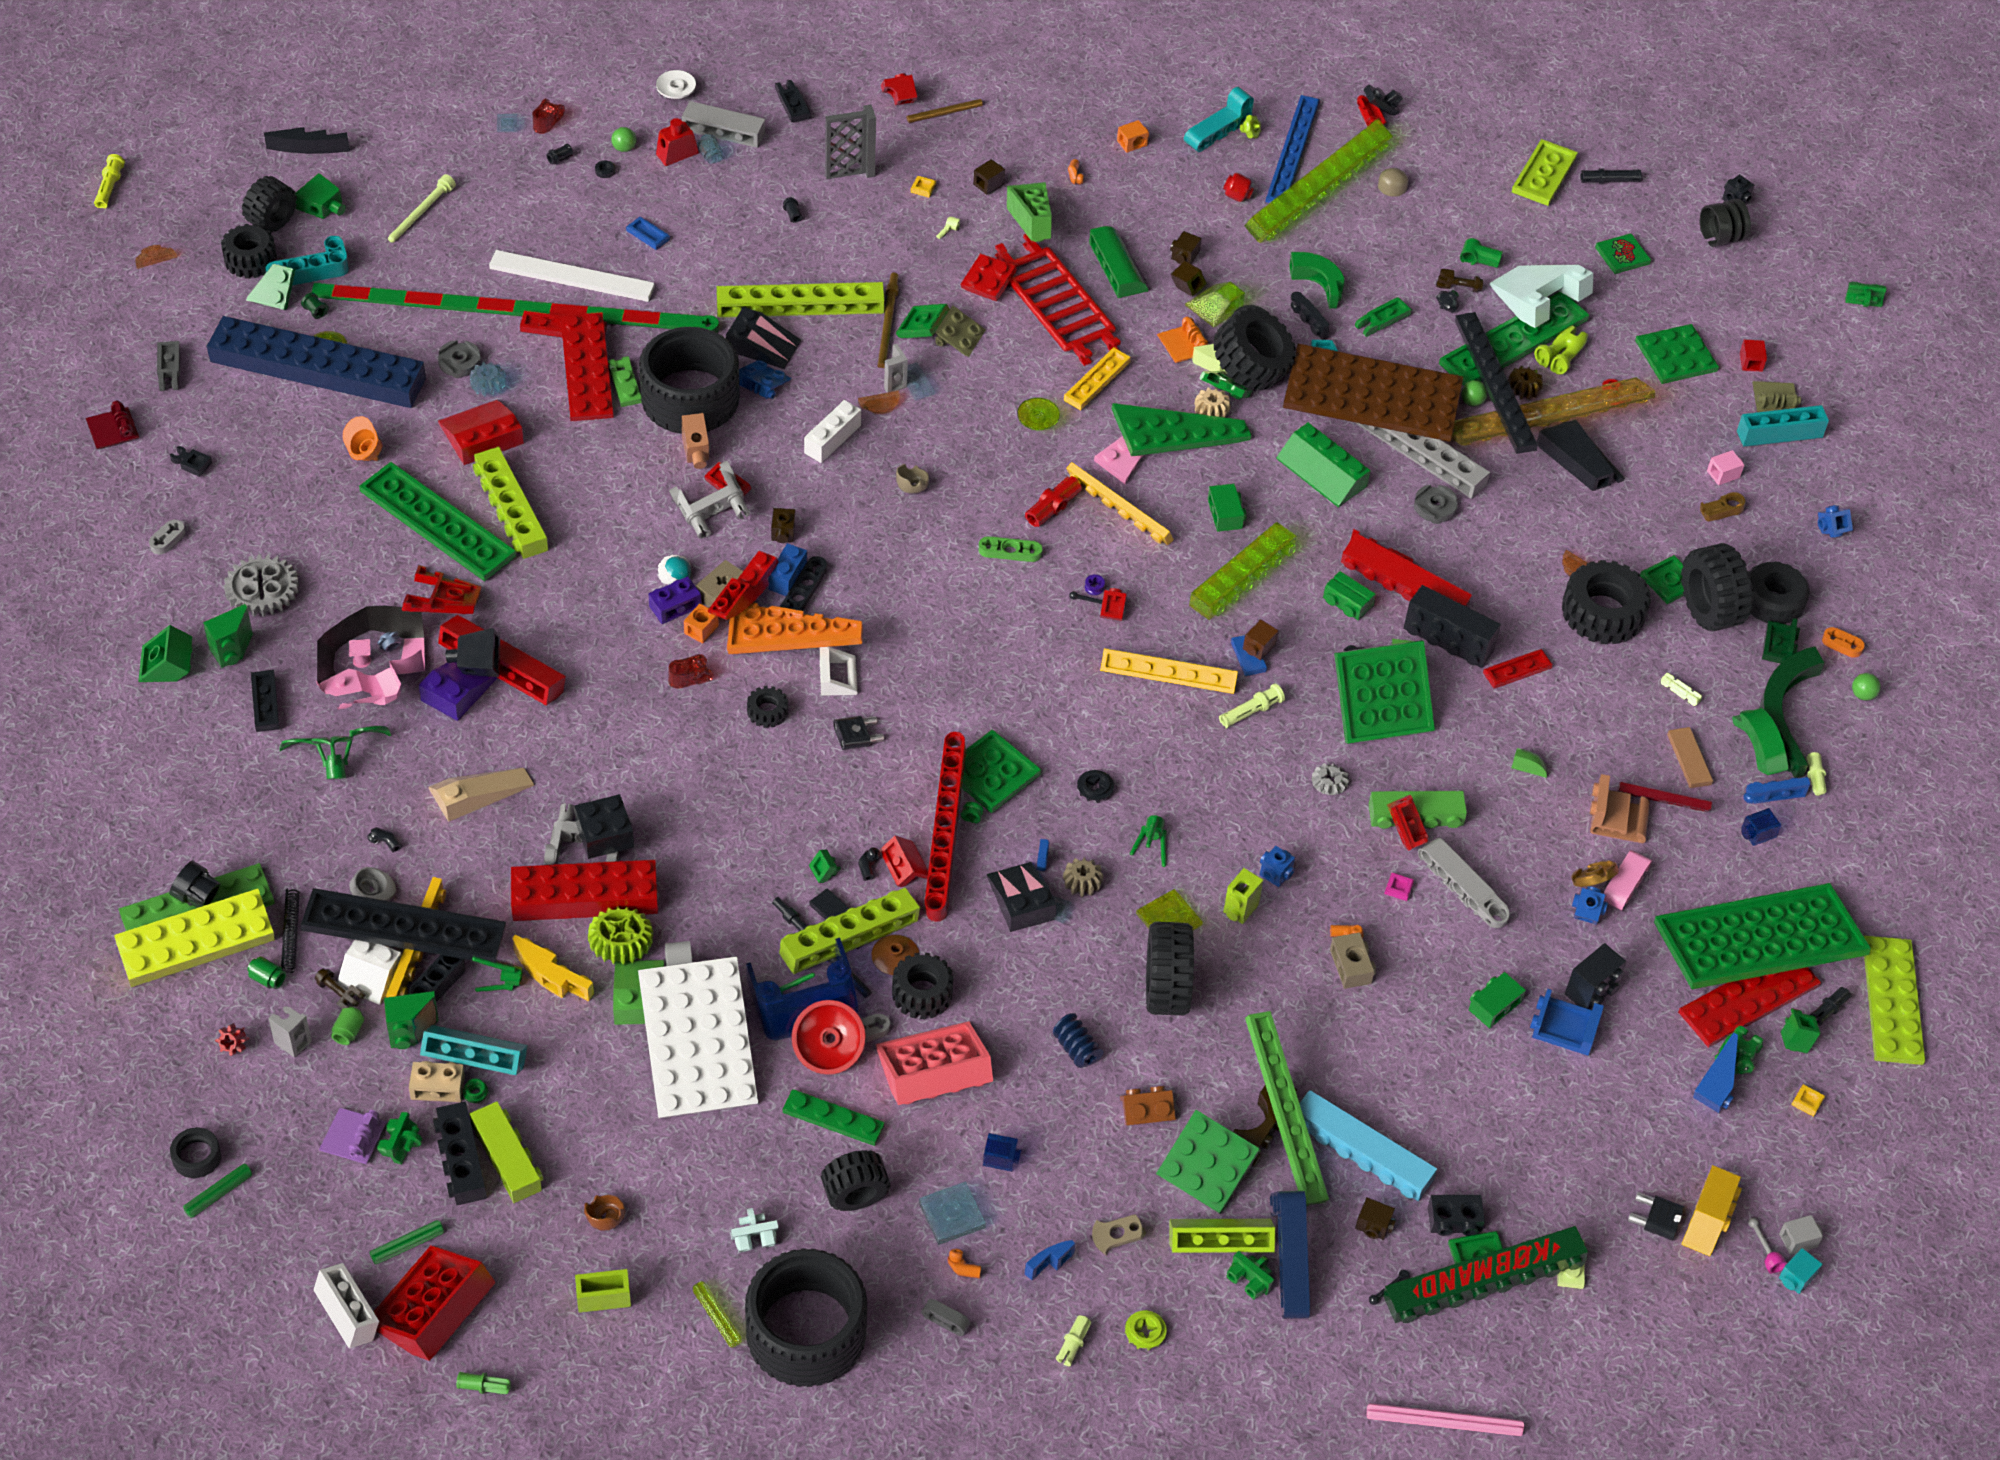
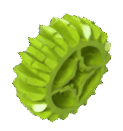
M617 906L616 910L608 908L606 913L600 912L598 917H593V921L588 928V942L591 951L595 952L596 957H602L604 962L611 960L613 965L616 961H621L624 965L625 961L629 960L633 963L635 958L642 959L643 954H648L649 947L653 943V929L650 919H646L644 913L639 914L637 909L630 911L628 906L625 909H620Z

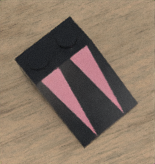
M746 307L741 309L726 334V339L734 346L737 355L756 361H763L766 364L785 369L801 342V339L765 314Z
M1032 862L987 874L1010 932L1055 920V900L1047 883Z

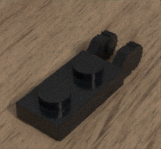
M787 80L786 90L783 89L780 82L775 83V90L791 123L810 119V111L793 81Z
M1293 292L1291 295V300L1293 301L1291 309H1293L1294 313L1299 314L1301 320L1310 325L1311 331L1315 336L1318 335L1322 340L1329 339L1330 324L1301 292Z

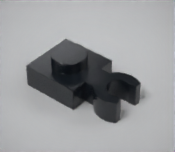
M182 446L176 447L179 455L170 454V459L174 464H180L182 470L198 477L212 464L210 456L194 449L188 453Z

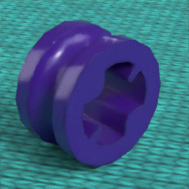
M1096 574L1088 576L1085 580V591L1090 595H1100L1103 593L1105 586L1104 578Z

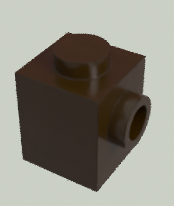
M990 159L974 169L973 185L986 195L1004 185L1005 169L994 160Z
M1183 231L1179 238L1171 244V259L1179 264L1184 261L1192 264L1200 252L1202 238Z
M1186 261L1181 263L1171 273L1175 286L1192 297L1207 284L1201 269Z
M773 508L771 541L779 543L793 542L795 509Z
M1366 1197L1355 1229L1364 1232L1369 1238L1384 1240L1386 1233L1391 1234L1396 1223V1219L1393 1218L1395 1208Z

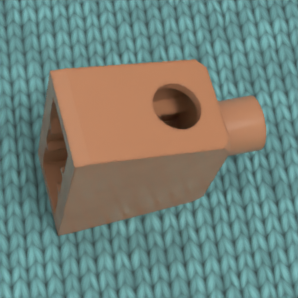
M704 414L682 416V440L687 463L693 462L694 468L702 469L707 465L706 460H709V442Z

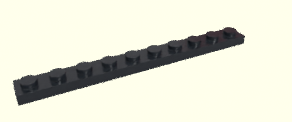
M1476 312L1455 315V323L1516 454L1537 451L1538 444Z

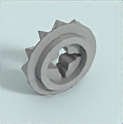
M1323 763L1321 767H1316L1312 774L1313 786L1323 794L1337 795L1342 793L1348 786V773L1343 771L1342 766L1338 768L1334 763L1331 765ZM1327 773L1331 777H1335L1334 783L1329 778H1327Z

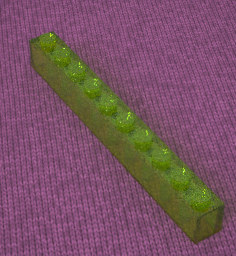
M1379 119L1375 120L1252 216L1244 227L1259 243L1265 239L1269 242L1277 235L1276 231L1278 229L1283 231L1290 224V219L1293 221L1297 220L1303 214L1301 211L1305 209L1307 212L1316 204L1314 202L1316 199L1321 201L1328 194L1326 192L1328 189L1331 192L1340 185L1339 181L1341 179L1345 182L1353 175L1351 171H1359L1365 165V160L1370 162L1378 155L1376 153L1378 150L1380 153L1389 146L1388 141L1393 137Z

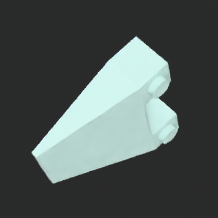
M1580 265L1517 266L1490 282V286L1521 321L1536 328L1549 320L1550 299L1547 296L1558 290L1579 302L1593 293V272Z

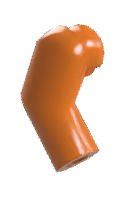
M1073 159L1068 167L1070 181L1073 184L1081 185L1084 175L1078 174L1080 162L1077 159Z

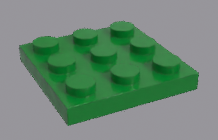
M1692 324L1636 336L1635 342L1661 384L1718 372L1719 366Z
M992 729L966 749L962 789L989 812L993 813L1041 775V769Z
M1195 1110L1156 1174L1221 1214L1259 1154L1260 1149L1198 1110Z

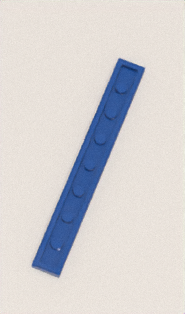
M1304 95L1300 96L1266 197V203L1285 207L1320 99Z

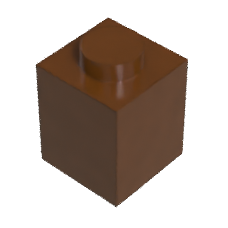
M1260 619L1245 635L1243 650L1249 655L1262 660L1276 645L1279 630Z

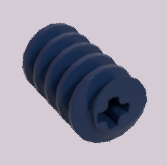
M1070 1013L1056 1023L1053 1035L1058 1039L1066 1053H1069V1057L1071 1060H1074L1076 1067L1090 1066L1103 1056L1104 1051L1097 1049L1099 1044L1096 1041L1092 1042L1093 1036L1087 1034L1088 1030L1086 1027H1081L1083 1023L1081 1020H1076V1013Z

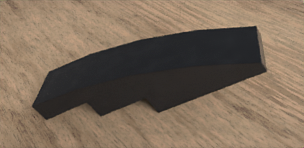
M304 127L264 132L266 149L304 154L350 152L347 132L327 135L326 130L305 132Z

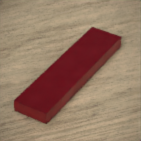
M1620 782L1617 787V792L1631 794V796L1639 798L1642 796L1648 800L1708 812L1712 806L1711 801Z

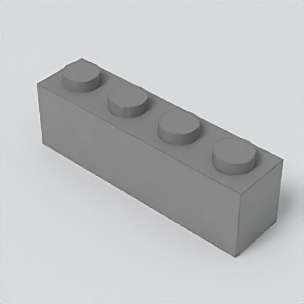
M689 101L682 115V121L686 122L693 133L758 148L765 134L764 118Z

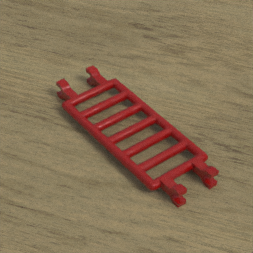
M1023 234V238L1026 241L1023 243V246L1027 251L1029 250L1030 254L1013 260L1003 243L995 245V249L998 251L995 257L998 260L1015 265L1016 268L1045 256L1051 261L1015 277L1013 276L1009 284L1063 351L1073 350L1079 357L1080 362L1086 366L1091 364V360L1088 357L1092 356V352L1084 347L1085 344L1101 338L1109 351L1113 347L1118 349L1117 346L1121 344V341L1112 335V333L1116 332L1115 325L1050 247L1041 249L1035 241L1030 240L1027 234ZM1055 269H1058L1062 274L1025 290L1019 284ZM1065 282H1068L1073 287L1036 303L1030 297ZM1079 295L1083 300L1080 303L1047 316L1041 311V309ZM1090 308L1094 315L1056 329L1052 322ZM1101 321L1105 326L1103 329L1068 343L1063 338L1066 334Z

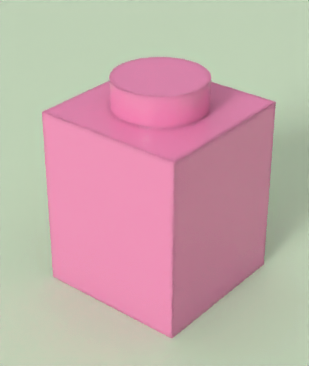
M1732 450L1712 457L1707 471L1716 483L1721 485L1740 478L1744 464L1742 459Z

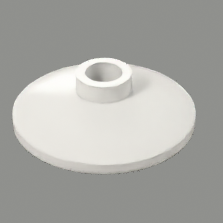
M673 70L665 72L658 77L656 88L661 95L667 98L681 99L694 92L696 82L689 73Z

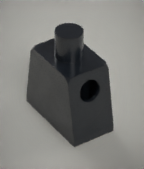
M489 628L459 636L457 649L446 650L445 657L447 663H457V667L466 675L499 677L500 635L494 628Z

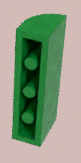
M1110 226L1090 229L1089 244L1117 298L1148 292V287L1118 231Z

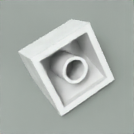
M354 940L345 954L338 983L346 989L351 984L356 986L366 995L363 999L380 1005L392 982L402 956L401 952L381 944Z

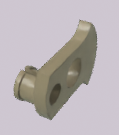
M1135 1214L1106 1223L1096 1220L1092 1229L1094 1244L1106 1256L1112 1248L1142 1240L1145 1236V1229ZM1135 1224H1136V1227H1137V1229H1138L1137 1231H1133V1230L1135 1229V1227H1134ZM1116 1227H1121L1124 1229V1235L1118 1239L1111 1237L1112 1230Z

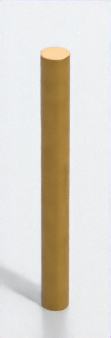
M976 99L908 115L906 119L908 123L980 107L983 104L981 99Z

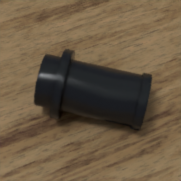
M565 144L555 150L550 149L546 157L550 164L555 163L557 165L559 161L572 156L573 150L569 144Z
M788 197L783 202V209L787 211L791 222H799L803 219V216L798 208V201L793 197Z

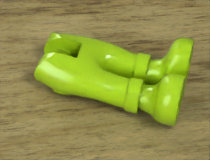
M1572 325L1562 331L1550 346L1539 345L1534 352L1535 359L1545 368L1550 365L1552 372L1564 374L1570 368L1571 360L1587 343L1589 335L1582 331L1578 336H1575L1577 328Z

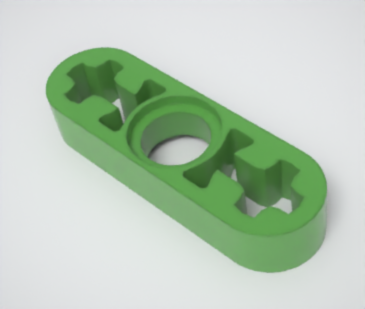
M990 536L983 537L979 541V553L988 558L1036 562L1042 556V546L1036 541ZM991 545L990 549H986V546ZM1007 547H1013L1016 549V551L1009 553L1006 552L1004 549Z

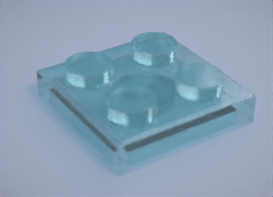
M966 1181L919 1198V1205L938 1245L986 1228V1222Z

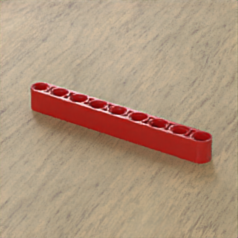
M956 731L948 733L944 739L925 894L926 916L934 922L944 920L948 912L966 759L965 737ZM940 906L938 909H933L932 907Z

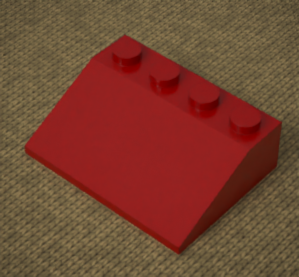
M430 1245L373 1311L379 1320L376 1332L410 1354L430 1361L496 1282L482 1262Z

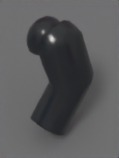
M375 827L367 835V839L371 843L377 844L379 840L385 842L393 853L402 848L401 843L391 831Z
M875 847L865 851L858 861L864 881L872 880L875 877L872 867L880 857V851Z

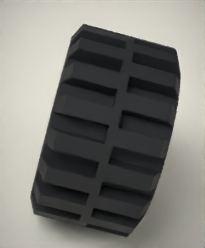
M273 176L259 178L246 192V196L243 199L244 203L242 204V215L251 224H257L258 227L263 226L271 233L273 231L276 232L281 227H284L290 221L291 216H293L297 205L296 192Z
M257 224L238 225L235 229L231 228L228 230L229 233H225L224 239L221 240V248L227 270L229 269L231 274L236 273V276L240 278L242 275L245 278H250L252 275H254V278H257L260 273L265 275L267 264L277 260L274 238L271 232L263 226L258 227Z
M919 952L914 953V957L906 956L905 961L900 960L898 967H895L892 977L893 1001L895 1000V1006L897 1008L901 1007V1012L905 1015L907 1012H910V1017L914 1019L916 1015H921L920 1019H926V1015L934 1018L936 1017V1012L941 1015L945 1007H949L953 996L954 978L951 967H947L948 963L945 960L940 961L939 956L934 955L932 957L930 953L926 952L925 955H920ZM916 981H928L934 987L928 990H919L911 986V984Z
M861 1150L841 1155L827 1164L821 1172V1180L829 1204L835 1210L854 1211L868 1207L881 1200L891 1187L880 1154L875 1153V1151Z

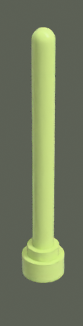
M444 174L438 180L437 188L389 235L388 240L392 243L395 242L443 193L451 192L456 186L454 179Z

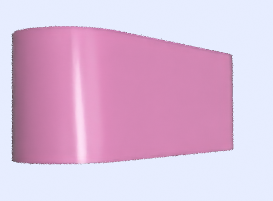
M1630 850L1618 868V874L1611 879L1603 893L1606 894L1604 901L1623 911L1625 903L1627 904L1634 894L1635 887L1637 888L1644 878L1645 871L1649 870L1652 860Z

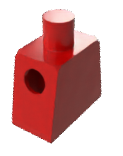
M672 119L669 127L659 131L656 155L665 166L699 154L693 131L681 119Z

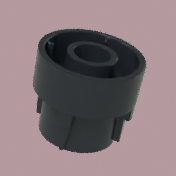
M192 860L177 875L169 894L183 904L187 903L190 906L193 905L199 908L209 905L213 901L221 884L209 875L205 867Z

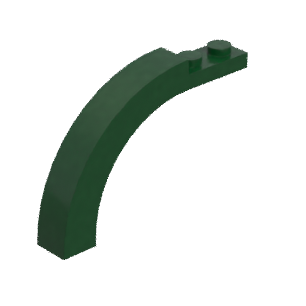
M1815 646L1801 650L1779 664L1768 680L1759 707L1763 708L1771 716L1779 730L1787 756L1789 769L1787 771L1791 772L1794 778L1804 776L1808 763L1785 723L1782 701L1785 694L1796 684L1806 679L1820 676L1825 662Z

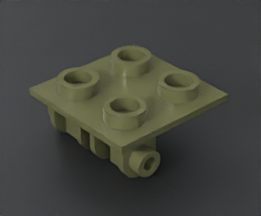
M952 305L935 332L937 334L935 338L936 344L943 346L949 343L959 352L969 357L986 329Z
M1752 382L1757 412L1798 408V405L1801 403V397L1795 393L1794 383Z

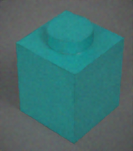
M1801 1248L1785 1265L1779 1279L1782 1280L1783 1285L1787 1289L1794 1290L1800 1294L1817 1276L1823 1264Z

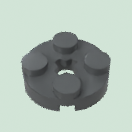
M458 340L444 344L439 350V368L454 378H462L475 372L481 365L478 347L469 341L458 343Z
M1426 485L1417 491L1414 509L1425 520L1431 521L1434 524H1440L1450 520L1456 514L1457 497L1446 486L1438 485L1437 488ZM1432 502H1433V503L1439 502L1440 505H1434V504H1432Z

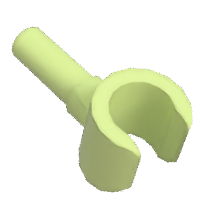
M949 217L946 226L936 237L941 239L950 229L957 231L960 223H958L960 219Z

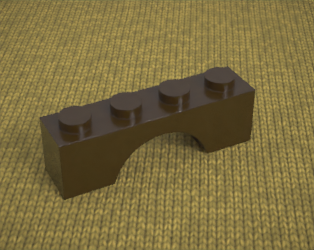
M1266 1085L1260 1091L1257 1103L1265 1115V1121L1253 1129H1234L1233 1133L1258 1147L1260 1152L1263 1148L1268 1149L1274 1139V1136H1272L1274 1131H1280ZM1260 1152L1251 1165L1254 1168L1261 1159L1262 1154Z

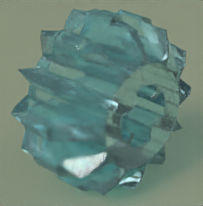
M492 361L489 364L483 362L482 366L475 365L474 370H471L470 386L476 394L482 392V395L485 397L487 393H490L493 397L494 392L501 394L502 388H505L506 373L500 367V364L494 365Z

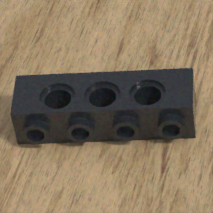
M466 1101L437 1107V1118H433L435 1133L441 1132L442 1139L437 1140L440 1155H446V1161H442L444 1175H450L451 1182L446 1183L449 1198L455 1197L456 1206L487 1199ZM456 1153H463L462 1155L455 1156ZM462 1174L468 1175L466 1177H459Z

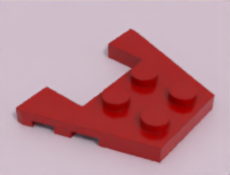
M418 565L414 582L435 585L431 598L406 594L402 611L474 613L481 594V586L458 578L452 581L444 578V573L435 571V574L426 571L427 567Z

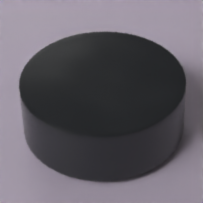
M600 161L595 165V173L600 178H610L615 174V165L611 161Z

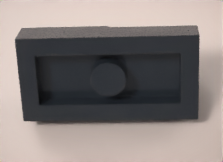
M1369 84L1363 89L1369 103L1393 116L1400 112L1397 106L1403 100L1401 93L1392 90L1385 95L1379 87L1375 88Z

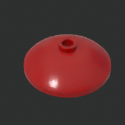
M823 1000L811 1004L800 1013L793 1026L792 1046L794 1052L805 1067L816 1073L832 1075L846 1071L858 1061L865 1047L866 1033L860 1016L850 1006L839 1001ZM829 1034L835 1035V1041L829 1043L827 1040Z

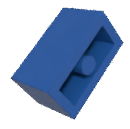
M788 543L778 557L779 563L768 577V590L784 596L788 594L807 563V550Z

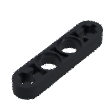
M814 556L807 561L780 607L791 609L792 606L794 610H804L827 572V562L823 557ZM817 565H821V567H817L814 574L813 566L816 567ZM804 580H811L813 584L806 586L802 582ZM796 595L804 597L801 601H795L792 598Z

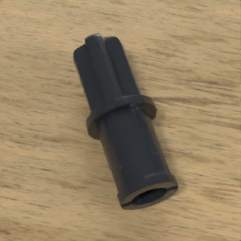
M1844 987L1838 988L1829 998H1824L1822 1004L1810 1013L1815 1018L1820 1015L1817 1020L1819 1026L1832 1014L1839 1012V1008L1851 997L1849 990Z

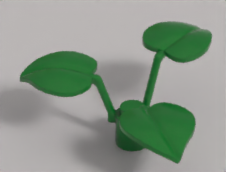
M374 725L350 730L349 736L291 738L282 741L279 750L282 751L290 745L301 742L316 745L323 761V767H326L327 779L346 778L345 765H348V756L354 736L364 732H378L391 736V731L386 726ZM347 742L343 759L341 754L336 755L335 743ZM323 743L330 745L331 755H328L327 759L321 747Z

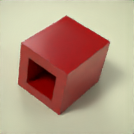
M1743 340L1740 350L1742 371L1763 372L1767 360L1764 340Z

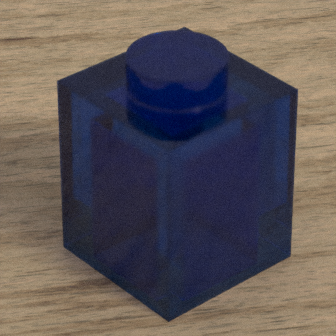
M1770 808L1746 816L1741 832L1743 837L1755 846L1777 838L1782 825Z
M988 1133L983 1155V1166L1012 1172L1014 1163L1019 1164L1022 1149H1017L1018 1139Z

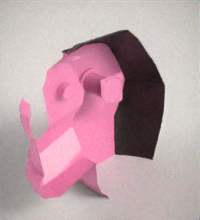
M366 606L343 619L317 640L316 683L325 694L334 696L360 691L371 694V697L354 700L352 703H342L340 707H337L338 710L349 708L354 703L386 705L396 700L401 693V683L397 677L398 674L425 671L424 632L421 612L402 611V607ZM370 630L384 633L397 631V636L404 638L402 657L400 660L389 661L390 668L376 675H366L353 669H347L337 675L335 674V652L347 642H349V657L354 656L353 664L356 667L364 668L371 663V657L369 656L370 639L352 640L353 638Z

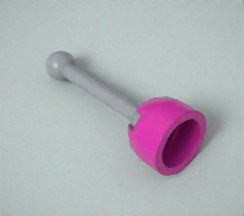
M1756 1218L1749 1219V1226L1754 1228L1768 1254L1764 1261L1768 1272L1773 1274L1782 1271L1787 1264L1785 1258L1778 1252H1772L1758 1227V1220Z

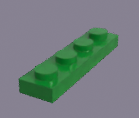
M794 1089L791 1090L782 1109L784 1114L873 1146L876 1145L884 1128L883 1121Z

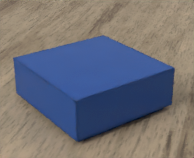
M1040 839L1037 860L1038 871H1045L1047 867L1050 842L1046 839Z

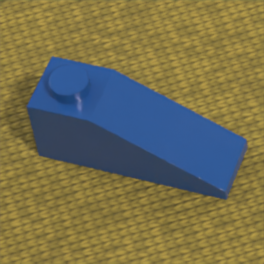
M1733 1033L1694 1091V1099L1717 1113L1722 1108L1727 1110L1734 1099L1732 1091L1738 1040L1736 1033Z

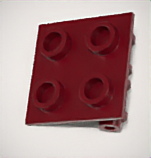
M118 400L112 402L110 412L86 418L96 449L139 438L129 407L124 408V404Z

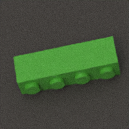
M1463 791L1371 792L1369 799L1371 827L1386 829L1395 826L1387 804L1408 795H1412L1423 826L1426 828H1434L1436 826L1457 828L1464 826L1467 812Z

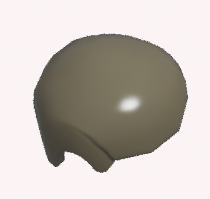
M1398 168L1385 169L1379 176L1378 188L1385 195L1391 197L1400 196L1407 191L1408 176L1403 170Z
M902 464L896 470V482L898 487L905 493H920L928 487L929 475L925 470L919 469L917 465L909 469L906 464Z

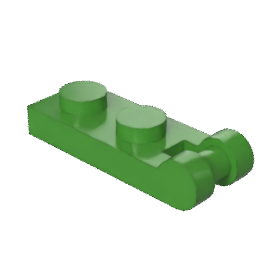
M629 356L622 357L621 360L616 361L614 359L608 360V368L621 407L642 403Z

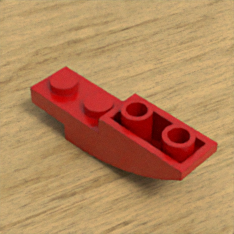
M758 551L739 578H731L708 609V613L728 620L747 609L769 585L767 578L779 563L777 557Z

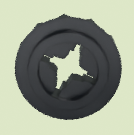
M1089 770L1078 778L1077 789L1080 796L1086 797L1087 801L1091 799L1098 803L1102 799L1106 801L1108 796L1112 795L1114 782L1103 771ZM1099 781V788L1092 791V786Z

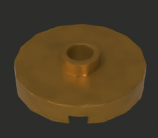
M1599 861L1589 864L1587 866L1588 869L1584 871L1582 868L1577 869L1573 872L1571 879L1576 887L1592 886L1613 878L1618 874L1619 870L1617 863H1613V861Z

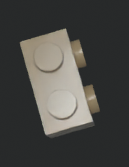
M430 1061L413 1062L409 1083L411 1100L461 1102L465 1080L463 1065L454 1062L446 1064L432 1063Z

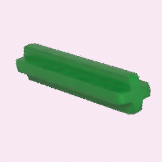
M247 1164L237 1167L183 1206L184 1212L190 1218L196 1216L252 1176L250 1167Z
M435 1220L371 1250L370 1257L374 1264H379L442 1235L444 1228L439 1220Z

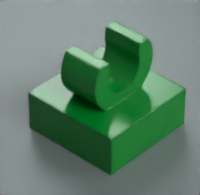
M827 849L819 850L809 864L818 883L827 882L831 876L837 875L841 870V867L835 864V857H832Z

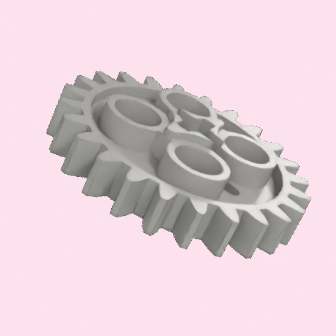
M258 554L256 560L249 556V562L240 560L241 566L233 565L234 571H228V577L224 579V591L230 606L239 607L246 604L248 613L251 611L253 617L258 612H261V615L265 617L268 611L272 615H274V609L283 611L282 605L290 606L289 600H295V593H298L297 586H299L296 570L293 571V566L291 564L287 565L286 560L279 562V556L271 560L270 554L265 559H262L261 555ZM260 571H262V577H263V582H262V583H263V591H264V599H263V600H261V595H260V590H259V589H260V581H259V572H260Z

